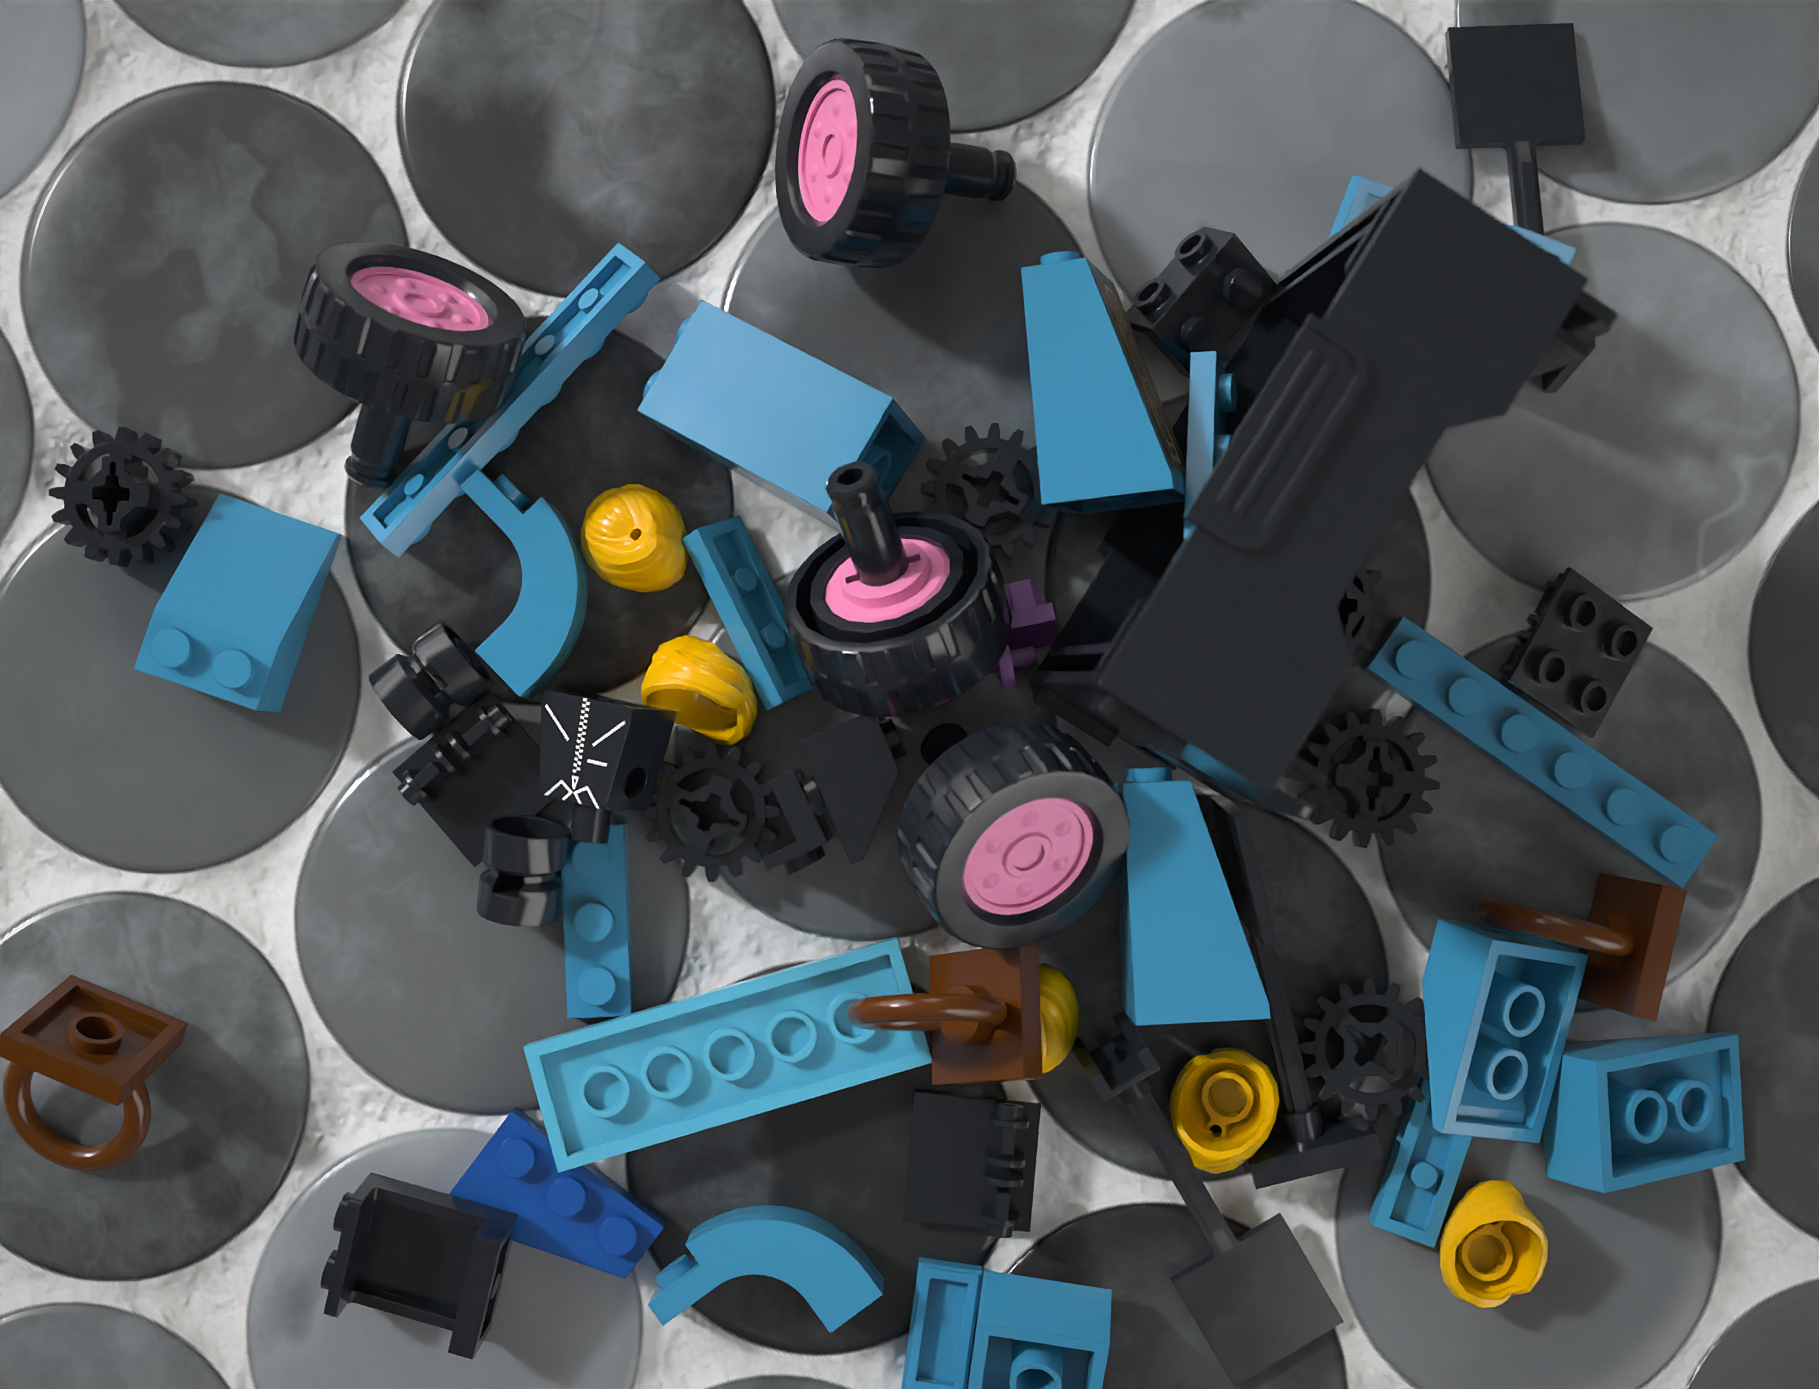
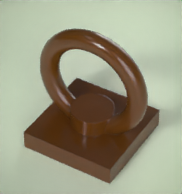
M1599 873L1591 911L1585 921L1495 898L1481 899L1476 906V915L1482 922L1579 947V952L1589 955L1578 994L1579 999L1656 1022L1687 891L1662 884Z
M1030 944L1018 948L996 950L982 948L929 956L930 993L895 994L862 998L854 1001L848 1007V1020L857 1028L880 1031H931L932 1085H964L1043 1079L1038 945Z
M70 975L0 1033V1057L10 1061L3 1081L4 1104L14 1129L36 1153L65 1168L81 1171H98L121 1164L136 1153L149 1131L151 1102L144 1080L182 1044L188 1023ZM34 1072L113 1105L119 1106L123 1102L124 1120L119 1133L112 1140L98 1145H82L58 1135L42 1120L32 1101L31 1080Z

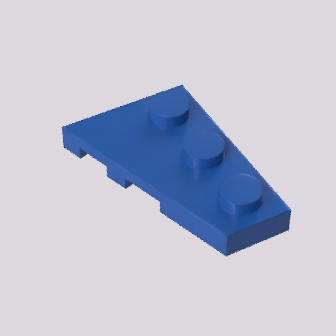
M515 1107L449 1193V1195L518 1214L512 1241L626 1279L667 1223L666 1220L591 1163L558 1173L546 1129L518 1107Z

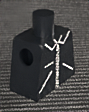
M543 689L541 698L539 787L546 796L574 802L570 839L586 843L607 844L613 810H646L651 805L675 723L676 711L585 692Z

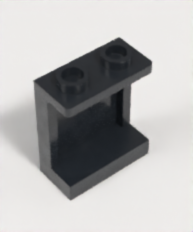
M371 1172L354 1194L349 1192L344 1194L335 1214L333 1230L341 1232L338 1249L333 1250L330 1254L321 1277V1288L328 1290L324 1314L337 1318L348 1303H356L453 1331L448 1353L473 1360L492 1326L518 1214Z

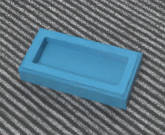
M919 1257L901 1389L967 1388L983 1273L982 1266Z

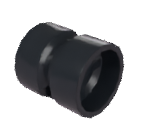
M439 620L412 641V655L407 657L396 654L369 675V682L380 701L400 725L418 740L425 739L450 719L449 707L451 705L457 704L466 707L493 686V680L475 653L442 620ZM431 664L447 685L440 689L432 677L424 670L425 667Z
M503 815L488 819L484 826L481 857L490 868L483 871L479 877L476 907L478 914L486 920L517 927H537L557 922L561 917L564 881L556 872L562 870L567 863L569 828L559 821L531 815Z

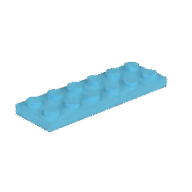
M897 937L526 1044L523 1049L558 1173L932 1063L924 1031L861 1029L853 1026L847 1017L848 1007L858 999L882 995L913 994Z

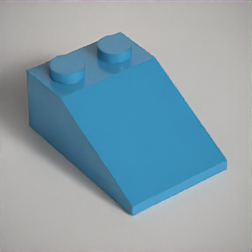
M219 494L154 609L134 669L256 711L281 712L342 534Z
M1438 918L1422 980L1433 1129L1446 1134L1533 1143L1540 1142L1589 955L1547 939L1521 932Z
M1716 1032L1591 1040L1565 1045L1543 1127L1546 1178L1604 1194L1744 1161L1745 1149L1738 1033Z
M984 1270L967 1389H1102L1110 1346L1112 1290Z

